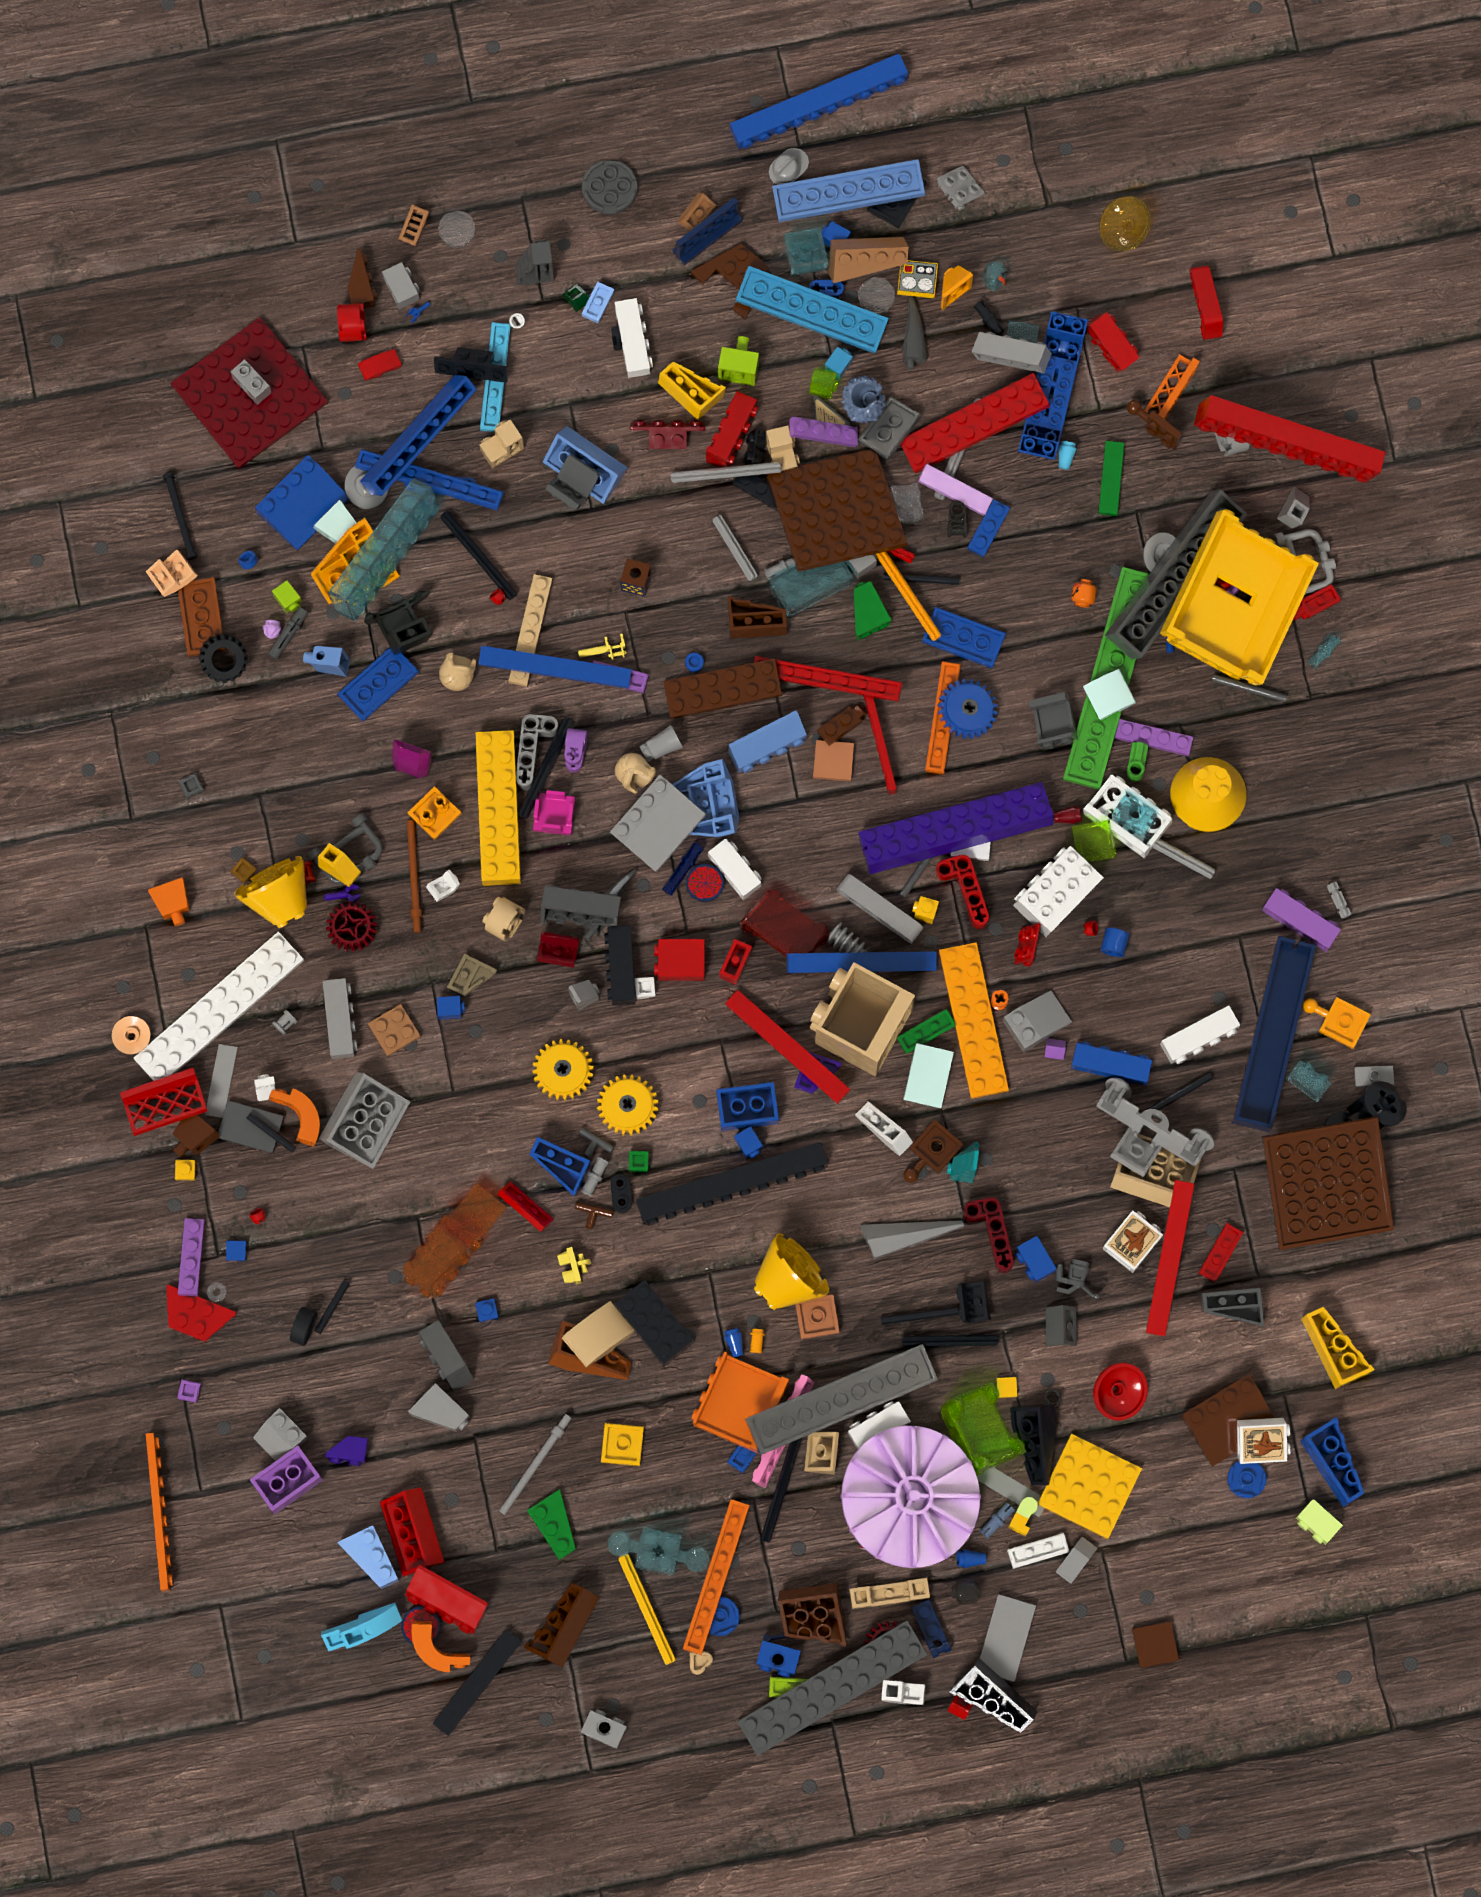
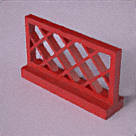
M194 1068L120 1092L134 1136L208 1111ZM196 1086L193 1094L185 1092L187 1087ZM169 1093H178L174 1101L166 1098ZM182 1095L190 1098L186 1105L178 1103ZM152 1099H159L156 1107L148 1104ZM196 1100L201 1102L202 1107L193 1109L190 1108V1105ZM163 1102L171 1104L167 1112L160 1109ZM137 1104L141 1106L137 1113L130 1111L129 1108ZM175 1106L183 1109L178 1115L171 1114ZM145 1108L153 1111L149 1118L141 1115ZM156 1113L165 1115L161 1121L153 1120ZM138 1119L146 1121L143 1127L135 1128Z

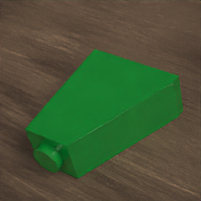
M871 581L857 584L853 592L855 638L857 641L891 625V618Z

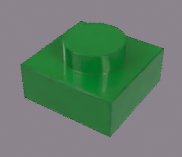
M629 1151V1171L648 1172L649 1152Z

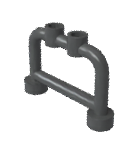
M361 813L352 820L356 829L333 846L340 850L364 832L374 844L375 851L365 857L356 867L360 871L365 868L367 871H370L377 865L375 861L381 856L383 845L366 823L368 818L364 813ZM318 847L312 849L306 855L307 859L310 862L315 861L318 865V856L321 854V850ZM321 869L325 876L332 883L344 884L332 875H330L329 873H327L326 871H324L323 869ZM360 874L355 881H357L362 875Z

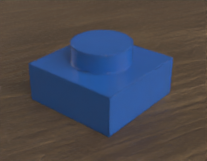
M494 1298L475 1303L480 1323L498 1319Z

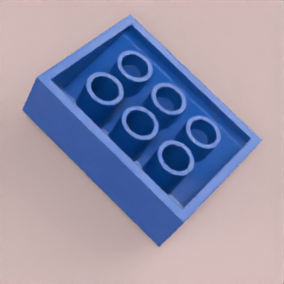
M307 455L255 509L257 514L298 551L317 532L313 528L314 525L339 500L344 505L349 498L326 471Z

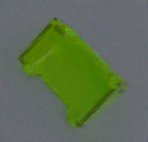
M993 1382L956 1396L941 1407L942 1417L955 1444L972 1461L976 1476L1026 1453L1022 1440L1017 1437L1010 1438L994 1405L998 1401L999 1391Z

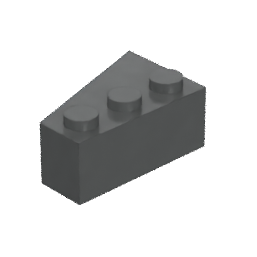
M537 240L535 243H531L515 263L517 286L554 282L550 241Z
M1261 1288L1200 1293L1201 1310L1203 1313L1264 1327Z

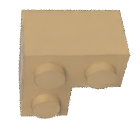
M511 420L500 422L494 429L495 435L493 437H486L479 445L480 451L492 468L524 449L523 438Z
M788 425L766 431V445L771 463L780 462L782 471L797 468V465H800L798 454L793 452L795 437H790Z

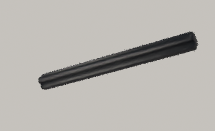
M448 511L444 512L440 517L445 525L498 588L502 589L509 600L515 598L517 593L454 517Z
M563 718L520 807L519 817L528 819L535 800L538 798L566 740L567 729L573 725L571 719Z
M802 1438L789 1443L760 1539L764 1542L769 1543L771 1541Z

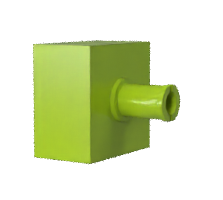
M739 336L736 349L726 347L721 349L718 380L755 386L759 367V353L747 351L749 338Z

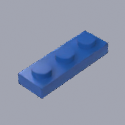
M993 499L967 549L984 558L1009 513L1010 507Z

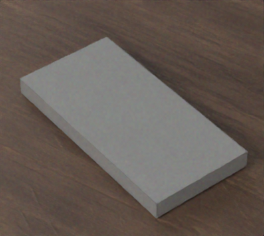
M998 1594L980 1659L1002 1679L1015 1682L1036 1605Z

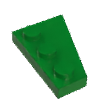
M559 1489L527 1510V1512L560 1561L575 1551L576 1548Z

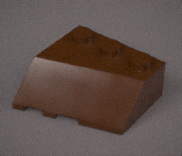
M838 1583L779 1591L778 1604L785 1637L804 1640L815 1639L821 1640L823 1643L834 1642L840 1643L841 1646H847L845 1617Z

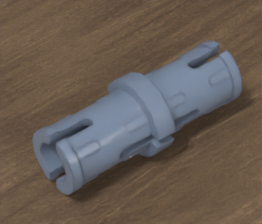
M1006 1502L995 1515L992 1514L990 1516L991 1519L979 1531L989 1539L999 1527L1004 1525L1003 1522L1015 1512L1014 1508L1010 1507V1504Z

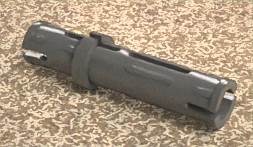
M298 607L291 620L286 622L287 626L267 653L270 657L278 660L295 632L300 630V625L309 614L306 610Z

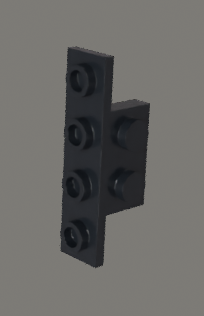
M458 347L453 359L434 357L435 373L508 382L507 366L492 364L494 359V352Z

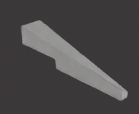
M962 1220L860 1225L874 1260L964 1227Z

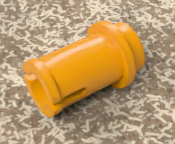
M752 1329V1333H750L752 1335L751 1353H762L763 1336H765L763 1334L764 1330Z

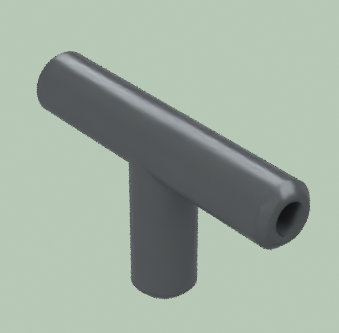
M582 1127L579 1130L580 1135L591 1141L584 1152L586 1157L590 1158L597 1146L610 1153L614 1150L613 1145Z

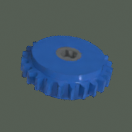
M965 679L961 680V683L957 680L954 682V686L950 684L947 687L948 690L945 689L942 692L944 695L939 697V700L942 702L937 704V707L941 708L937 713L943 716L940 722L945 721L946 724L943 727H949V733L956 732L955 737L961 734L962 739L967 738V735L969 739H973L974 735L979 738L981 733H987V729L992 728L991 723L996 721L993 716L998 714L997 711H994L997 704L992 702L996 698H990L989 695L992 691L986 692V685L980 687L979 681L973 684V679H970L968 683H966Z

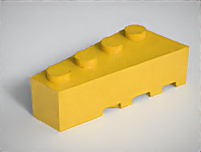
M1324 1307L1301 1318L1335 1389L1366 1376L1375 1370L1363 1358L1362 1353L1354 1347L1349 1337L1345 1336L1339 1328L1340 1326Z

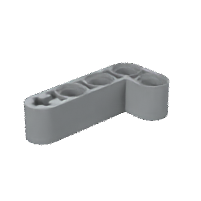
M529 714L522 720L516 771L517 786L521 790H529L534 780L539 737H554L558 730V722L552 716ZM532 721L536 723V726L534 728L530 729L526 727V724L528 722ZM548 723L555 725L552 730H546L545 726ZM532 740L534 744L531 747H526L524 742ZM529 758L532 762L529 765H524L522 760ZM524 772H527L528 780H526V783H522Z

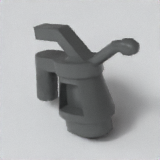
M1072 1259L1071 1264H1069L1068 1279L1063 1278V1265H1055L1057 1269L1056 1281L1073 1286L1069 1289L1057 1287V1292L1071 1294L1082 1288L1095 1299L1100 1298L1099 1294H1093L1084 1286L1085 1279L1090 1271L1088 1262Z

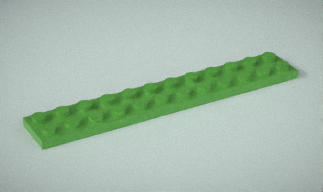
M1122 567L1090 682L1120 669L1129 686L1136 659L1131 660L1105 634L1149 574ZM1086 695L1076 731L1078 739L1073 742L1063 777L1064 781L1100 790L1121 712L1117 711L1107 718L1100 720L1088 695Z

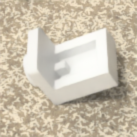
M447 870L443 876L428 883L426 888L436 902L453 894L460 883L456 875L451 870Z
M269 1074L258 1076V1079L254 1080L257 1100L259 1102L268 1100L271 1090H275L274 1076L269 1077Z

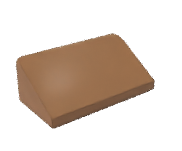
M698 193L677 222L691 231L708 217L716 204L704 193Z

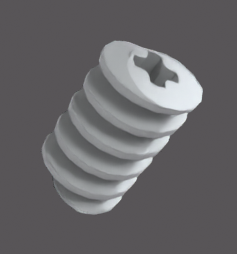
M841 922L829 934L828 943H834L833 948L835 949L840 947L839 953L868 952L870 948L868 947L864 950V942L858 945L859 938L852 939L853 932L847 935V927L841 930Z

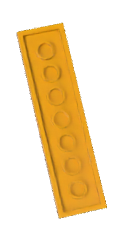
M977 942L939 950L952 1015L956 1024L955 1029L970 1098L974 1099L1009 1092Z

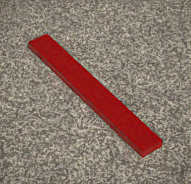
M755 656L754 662L769 660L770 658ZM776 660L780 681L899 702L902 682Z
M739 990L725 1003L732 1012L836 1104H839L851 1091L850 1088Z
M1175 1180L1146 1327V1333L1164 1337L1166 1334L1194 1183Z

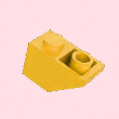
M330 843L318 856V867L348 887L361 874V871L348 856Z

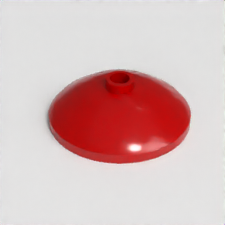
M1121 1362L1108 1366L1100 1373L1094 1385L1093 1399L1096 1408L1103 1416L1111 1420L1121 1421L1131 1418L1140 1411L1146 1401L1148 1393L1147 1380L1143 1372L1130 1363Z

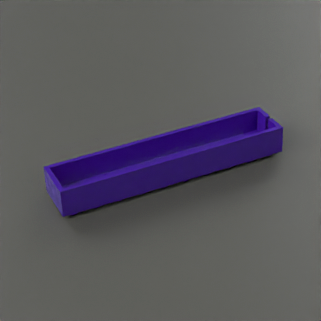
M1040 782L859 832V842L865 856L869 874H874L1053 825V813L1043 783Z

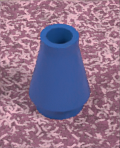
M734 1328L724 1331V1339L732 1356L744 1355L743 1338L740 1329Z
M966 1549L957 1551V1566L968 1568L985 1565L986 1553Z

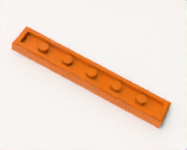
M942 661L925 772L944 775L950 728L943 727L946 724L945 721L940 722L943 716L937 713L941 710V708L937 707V704L942 702L939 700V697L944 695L942 692L945 689L948 690L947 687L950 684L954 686V682L958 680L961 664Z

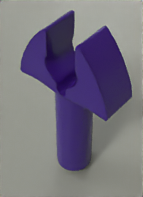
M351 884L350 887L346 885L343 891L324 894L325 901L345 898L353 904L361 897V894L352 896L348 893L360 888L355 884Z

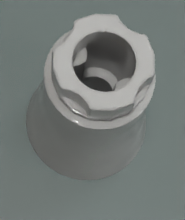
M671 725L639 746L647 762L683 748Z

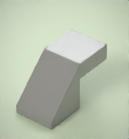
M1081 1537L1056 1570V1573L1071 1584L1098 1548Z

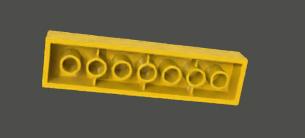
M514 730L476 732L482 885L521 884Z

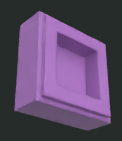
M182 1379L177 1399L197 1403L201 1383Z

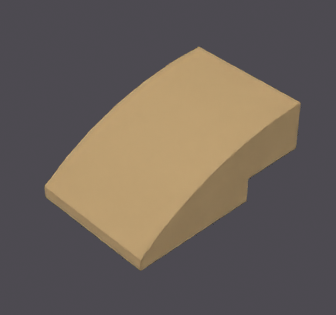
M610 1301L578 1323L562 1339L584 1366L588 1367L613 1351L616 1346L629 1339L635 1330Z

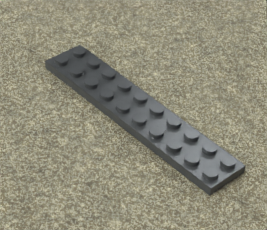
M922 1344L750 1416L745 1421L758 1452L762 1455L933 1383L938 1379Z
M907 1620L737 1722L754 1752L759 1756L928 1654Z

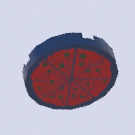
M697 865L687 875V891L693 899L700 902L714 901L723 891V875L713 865Z
M416 1607L409 1610L401 1622L402 1634L412 1645L411 1621H430L432 1623V1642L437 1639L440 1633L438 1616L428 1613L424 1609L425 1607Z

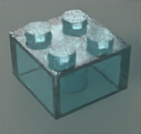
M820 227L784 234V246L791 276L827 270L828 261Z

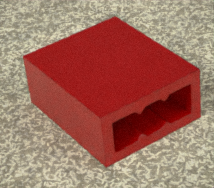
M658 939V945H654V956H658V963H654V975H658V981H704V939Z

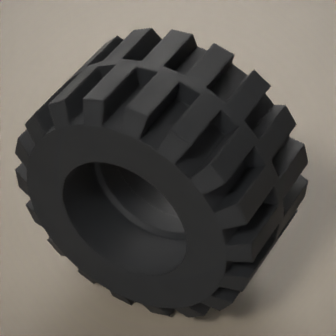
M227 633L215 634L216 636H210L207 641H204L199 651V661L204 673L216 682L228 683L227 681H234L235 678L242 675L241 673L245 671L246 664L248 663V655L244 645L235 636L228 635ZM222 647L231 649L235 656L234 662L227 668H218L212 661L213 653Z

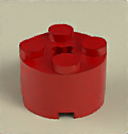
M364 304L337 305L340 342L366 340Z

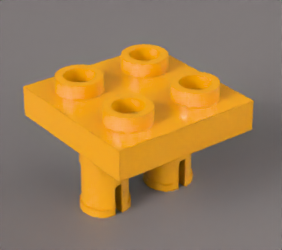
M435 786L407 812L434 840L462 814Z

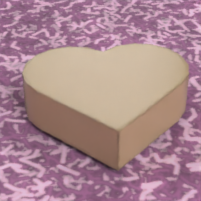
M703 1651L702 1656L690 1652L691 1672L695 1675L702 1674L705 1667L711 1665L712 1655L706 1651Z

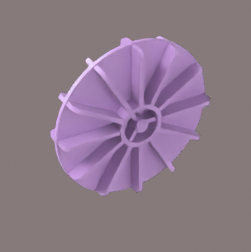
M920 1426L894 1427L882 1431L867 1440L855 1452L848 1463L840 1495L849 1531L859 1544L876 1559L904 1568L930 1566L947 1559L959 1550L974 1530L981 1499L978 1479L972 1466V1461L968 1459L961 1448L950 1440L948 1436Z

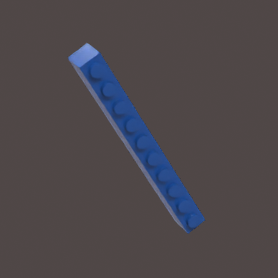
M900 54L894 55L730 123V132L738 149L749 148L755 142L766 141L774 134H783L791 127H800L808 120H817L825 113H834L842 106H851L859 99L865 100L876 92H885L893 85H902L908 80V71Z

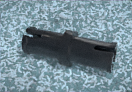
M983 300L973 307L983 319V324H986L992 333L999 336L1005 331L995 318V313L989 310Z

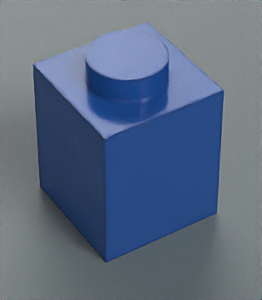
M831 221L829 226L825 225L821 232L822 243L830 247L831 240L850 239L851 232Z
M460 996L437 997L438 1019H462L461 1013H465V1003L461 1001Z
M751 1126L734 1136L735 1142L746 1159L748 1157L752 1159L761 1154L760 1150L763 1149V1145Z

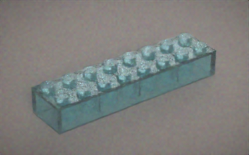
M414 478L411 480L330 589L328 594L338 614L356 621L364 613L366 606L369 602L373 601L380 587L384 586L386 579L395 571L397 564L406 556L407 551L417 541L420 533L426 529L431 518L437 514L439 504L431 486Z

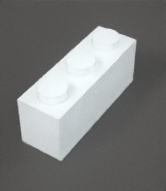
M724 839L708 852V857L744 900L761 887L760 880L762 878L756 870L752 871L749 868L750 863L745 856L741 857L737 853V846L732 841L728 842L727 839Z
M893 1401L883 1406L884 1410L880 1413L874 1411L866 1416L868 1420L863 1423L858 1421L850 1426L851 1430L848 1431V1435L857 1450L867 1440L882 1431L910 1424L911 1421L899 1401L895 1404Z

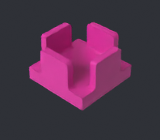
M546 790V794L540 793L535 800L533 831L571 835L575 797L566 796L565 792Z

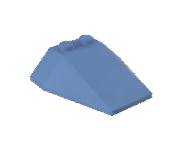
M723 759L705 763L672 784L706 814L690 835L719 838L736 833L739 812L734 783Z

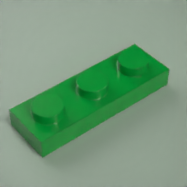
M945 1009L898 1036L896 1039L905 1054H908L914 1050L916 1043L923 1045L955 1027L956 1024L948 1010Z

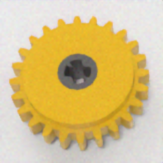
M560 1039L559 1044L552 1041L551 1047L546 1044L545 1051L539 1050L541 1056H535L538 1063H533V1066L537 1068L532 1070V1073L537 1075L534 1078V1082H540L537 1085L538 1089L543 1087L542 1093L549 1092V1098L555 1095L558 1101L561 1096L566 1101L567 1096H570L573 1100L575 1093L581 1096L580 1090H587L585 1084H591L588 1078H593V1074L589 1072L594 1070V1067L589 1065L592 1063V1058L587 1059L589 1053H583V1046L578 1049L577 1042L570 1045V1040H567L566 1044H563L562 1039ZM564 1066L566 1069L565 1074L559 1073L560 1067Z
M623 1075L622 1080L617 1076L614 1083L609 1080L610 1086H603L605 1093H599L603 1098L597 1099V1103L602 1105L598 1106L597 1110L602 1111L599 1114V1118H605L603 1125L608 1123V1130L615 1128V1134L622 1131V1136H625L626 1132H629L630 1136H632L633 1131L640 1134L641 1128L646 1131V1124L652 1125L650 1119H656V1115L653 1112H658V1108L654 1106L658 1104V1100H653L657 1094L656 1092L651 1093L653 1087L649 1086L647 1088V1081L641 1083V1077L634 1080L633 1075L630 1076V1079ZM627 1102L628 1104V1102H631L632 1108L629 1109V1107H627V1109H625L624 1103Z

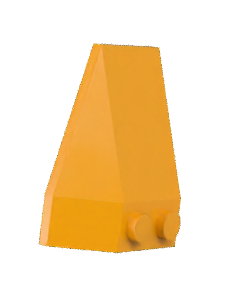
M365 518L351 526L310 574L328 604L385 587L400 577L392 562L383 553L373 536L372 528Z

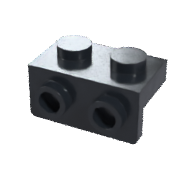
M987 1282L959 1283L957 1298L960 1300L959 1316L962 1322L970 1324L991 1320Z

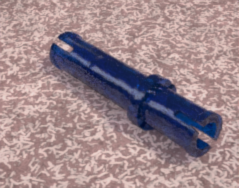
M694 842L687 854L682 856L679 866L662 888L665 893L670 896L673 895L690 868L695 866V861L704 850L703 847Z

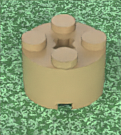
M497 897L493 903L492 911L483 918L482 922L485 924V930L507 942V937L512 938L521 925L522 920L519 918L521 914H525V909L505 897Z

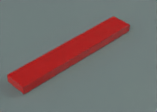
M864 696L889 795L896 794V785L874 698Z

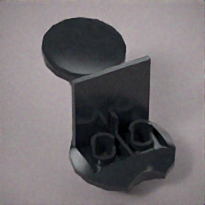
M1383 1081L1374 1082L1366 1088L1364 1095L1346 1108L1349 1113L1341 1111L1333 1113L1326 1119L1324 1125L1377 1116L1379 1129L1381 1130L1385 1126L1398 1125L1405 1118L1407 1112L1406 1102L1399 1097L1396 1087Z

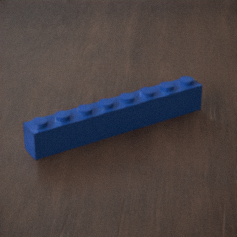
M454 375L360 480L371 495L383 496L477 389L467 376Z

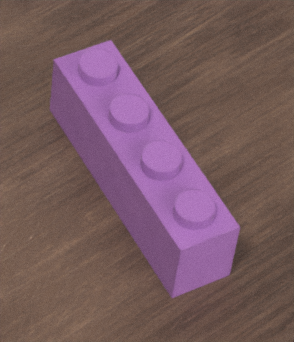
M1276 888L1262 910L1325 952L1328 951L1341 931L1335 922L1322 918L1321 913L1316 910L1311 911L1304 902L1299 899L1294 900L1283 889L1279 890Z

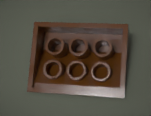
M1250 1374L1181 1416L1212 1467L1237 1452V1420L1274 1418Z

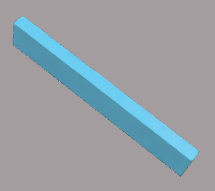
M492 322L489 351L494 352L492 364L502 366L507 364L510 324ZM485 380L480 431L495 432L494 429L500 423L504 382Z

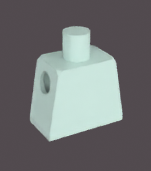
M339 500L313 528L336 544L344 533L356 524V521Z

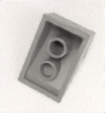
M1052 991L1020 1006L1003 1018V1023L1023 1053L1072 1023Z

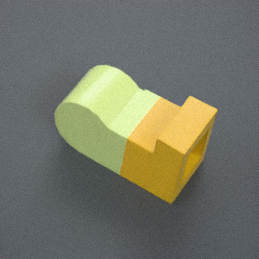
M1026 1497L1022 1500L1008 1527L1025 1537L1030 1529L1025 1525L1029 1517L1038 1508V1503L1034 1498Z

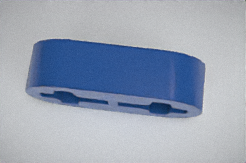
M814 280L809 284L810 289L818 286L819 289H825L819 290L820 293L836 299L843 295L844 286L842 282L833 283L832 280ZM835 285L839 289L837 293H834L832 290Z

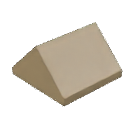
M814 1432L808 1435L804 1471L835 1475L839 1432Z

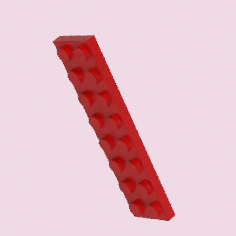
M1034 373L908 435L901 446L916 474L922 471L926 464L932 466L1049 408L1050 405Z

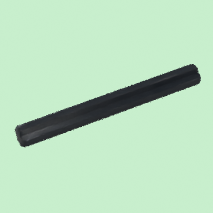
M923 1335L902 1337L903 1347H917L922 1344L924 1347L997 1346L999 1343L998 1335Z

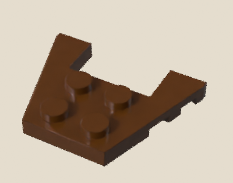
M739 244L691 271V275L704 285L715 272H718L740 290L748 266L767 273L769 267L745 246ZM737 302L733 306V311L746 320L751 307Z

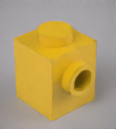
M920 896L919 901L915 900L912 912H915L914 919L933 924L939 901Z

